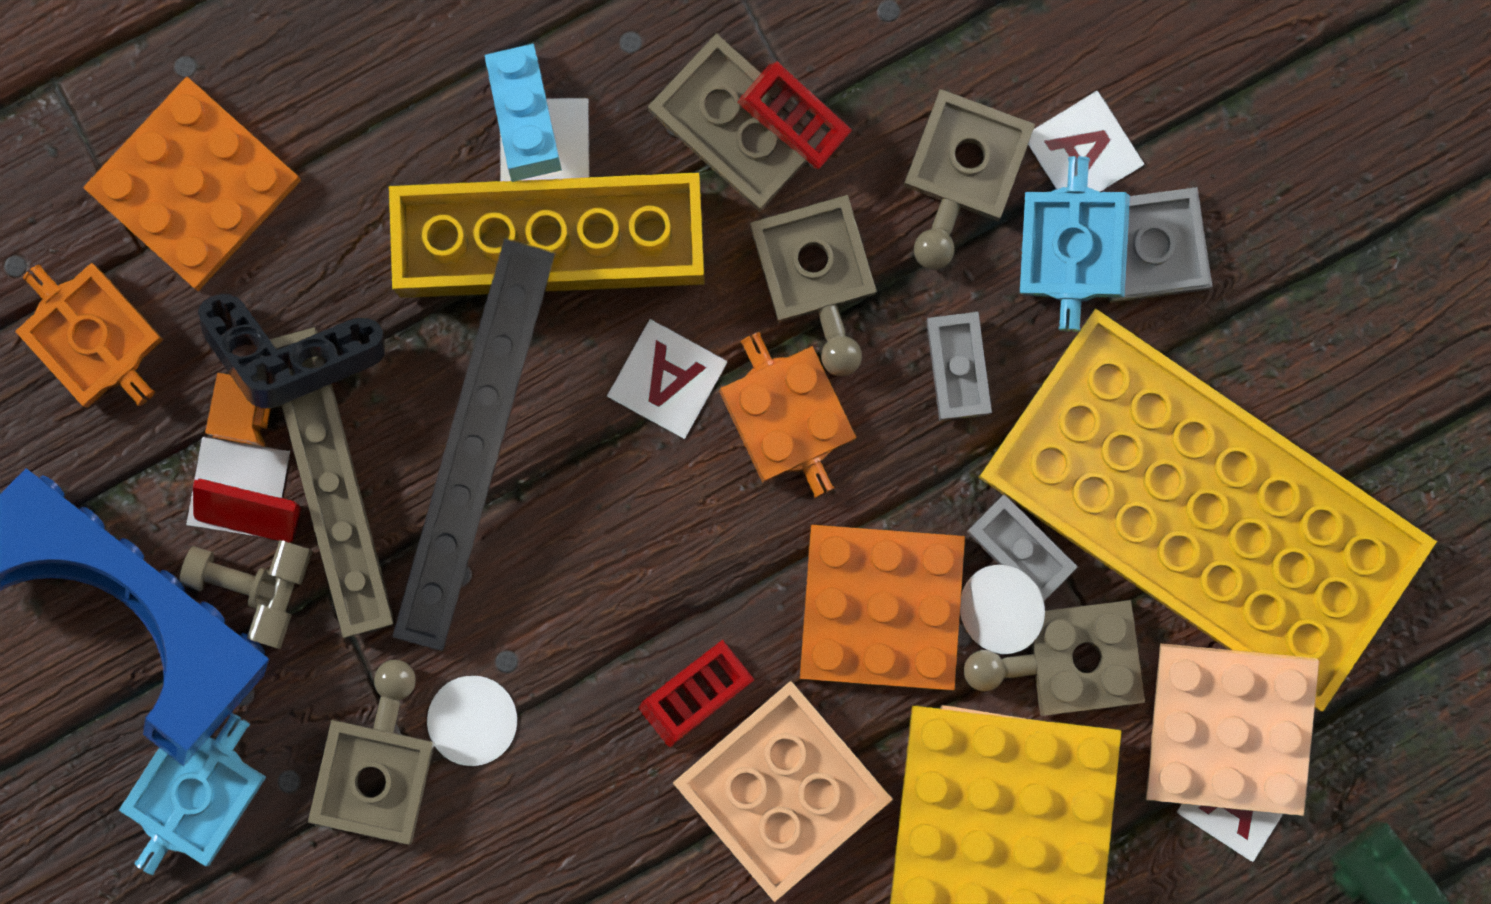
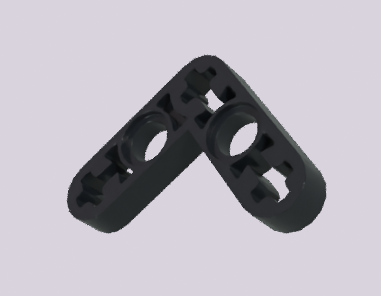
M230 294L214 295L204 300L198 310L203 337L246 399L252 405L259 408H274L376 365L385 354L384 335L381 325L369 318L348 320L277 350L238 297ZM221 318H224L227 322L232 321L233 328L227 331L226 325ZM242 345H253L258 348L256 352L247 356H237L232 353L234 349ZM312 357H322L327 360L325 365L318 368H306L301 365L305 360Z

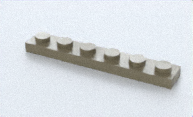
M314 327L273 338L270 341L278 350L317 334L318 330ZM312 357L305 360L301 365L306 368H318L325 365L326 360L322 357ZM332 384L287 402L282 405L342 636L343 638H349L396 624Z

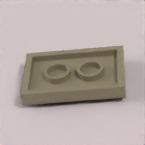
M716 33L648 106V111L755 209L761 212L803 167L807 160L737 103L739 98L761 73ZM773 85L761 101L768 106L780 90ZM789 99L777 115L784 120L796 105ZM804 114L792 129L799 134L811 118ZM820 127L807 143L815 148L827 133Z

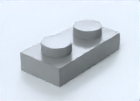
M972 312L927 318L926 323L939 421L990 415L992 410L979 313Z
M1005 494L967 531L999 565H1008L1027 574L1040 590L1043 601L1077 568Z

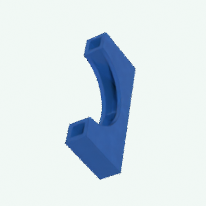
M26 468L0 494V591L24 581L62 578L90 584L113 595L127 605L141 619L151 633L157 645L163 666V689L154 708L145 718L143 735L184 767L263 678L269 660L264 655L265 650L258 642L247 639V634L242 633L239 636L224 624V617L207 602L198 604L184 593V586L174 575L165 570L158 572L146 563L143 553L132 542L124 538L118 541L104 530L103 522L94 512L85 507L78 509L64 498L65 495L62 489L52 479L44 475L38 478Z

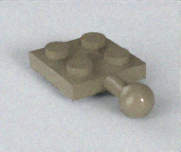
M942 89L939 90L904 183L906 188L941 200L932 229L921 233L914 244V255L920 265L927 269L937 270L950 263L954 256V243L950 234L960 208L999 222L1034 130V123ZM963 143L976 144L983 152L984 160L982 164L976 168L961 166L955 157L956 148Z
M848 195L751 222L750 229L778 323L818 312L827 339V343L824 345L821 353L825 369L831 374L841 377L854 373L861 364L862 352L858 343L845 335L838 306L876 295L877 291ZM807 246H818L827 254L828 263L821 271L812 273L800 266L798 255Z
M1131 600L1045 611L1042 629L1038 637L1031 644V655L1001 659L992 651L980 650L969 656L964 665L966 681L972 688L979 691H991L997 688L1004 678L1035 675L1040 716L1145 703ZM1081 643L1092 645L1099 655L1098 665L1090 673L1079 671L1073 664V651Z
M389 660L377 669L374 676V685L377 692L381 695L373 728L331 720L308 823L399 843L412 844L435 742L394 733L400 700L405 699L412 693L416 682L414 671L407 663L401 660ZM367 767H376L385 776V789L377 797L364 795L358 787L359 774Z

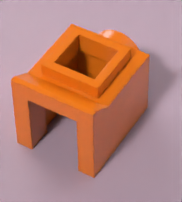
M217 373L205 433L213 435V438L265 447L260 430L261 428L267 429L271 408H259L252 405L230 375Z

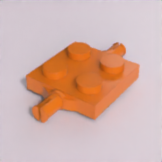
M93 263L89 264L73 280L59 285L51 279L40 264L32 267L31 271L42 281L43 285L33 274L27 271L23 276V280L42 298V301H40L35 313L15 332L85 408L91 406L108 389L119 385L122 386L138 406L146 403L147 400L135 388V385L148 398H151L155 391L148 386L135 370L142 359L159 345L163 338Z
M760 332L755 333L751 338L748 336L740 341L753 365L752 370L744 378L720 388L719 393L762 483L785 472H800L803 470L814 493V497H819L823 493L834 489L821 461L831 451L856 439L855 433L813 346L790 357L771 359L760 336Z

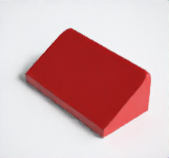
M201 478L194 480L193 515L197 521L277 541L293 542L302 511L300 505L295 501Z

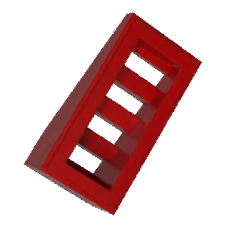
M778 61L769 64L737 101L757 121L817 169L821 168L852 131ZM776 84L782 90L767 106L761 99ZM792 97L798 103L782 120L777 113ZM808 110L814 117L797 134L792 128ZM824 123L830 130L817 146L813 148L807 142Z
M721 640L647 697L639 706V710L666 745L671 748L755 679L727 644ZM714 660L733 682L728 688L724 686L708 666ZM699 674L716 695L714 699L710 701L693 680L695 675ZM680 687L686 691L699 708L696 713L693 714L676 693ZM666 700L683 722L678 727L660 706V703Z

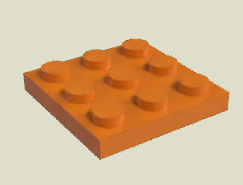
M186 76L83 188L194 289L199 291L297 186L301 179Z
M811 525L800 679L955 690L965 536Z

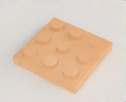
M1160 643L1146 799L1304 816L1319 660L1308 657Z
M792 681L786 684L673 782L774 902L893 800Z

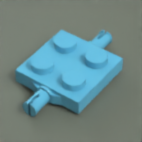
M1075 156L1068 157L1067 187H1062L1052 192H1025L1020 293L1024 296H1050L1060 300V326L1058 330L1078 332L1081 331V301H1087L1095 297H1125L1130 196L1126 192H1099L1089 188L1088 169L1090 158L1078 156L1077 159Z
M231 713L216 739L209 737L184 767L159 748L122 804L119 811L139 823L147 835L151 837L142 854L134 863L138 868H144V872L154 875L156 868L169 849L184 852L204 866H209L266 779L264 775L245 764L233 750L247 727L250 726L247 721L240 720L241 717Z

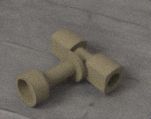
M280 540L270 570L261 567L257 575L253 576L213 563L214 552L192 546L184 560L179 581L183 586L202 591L206 583H210L248 595V606L257 610L247 639L281 649L292 616L285 613L294 584L302 585L313 551Z

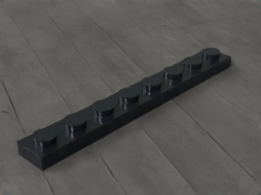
M504 238L395 626L394 638L443 651L556 252Z

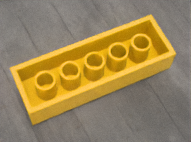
M699 173L389 186L392 289L400 298L489 294L504 238L556 252L545 291L705 284Z

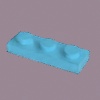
M534 44L484 55L511 182L561 171V163Z

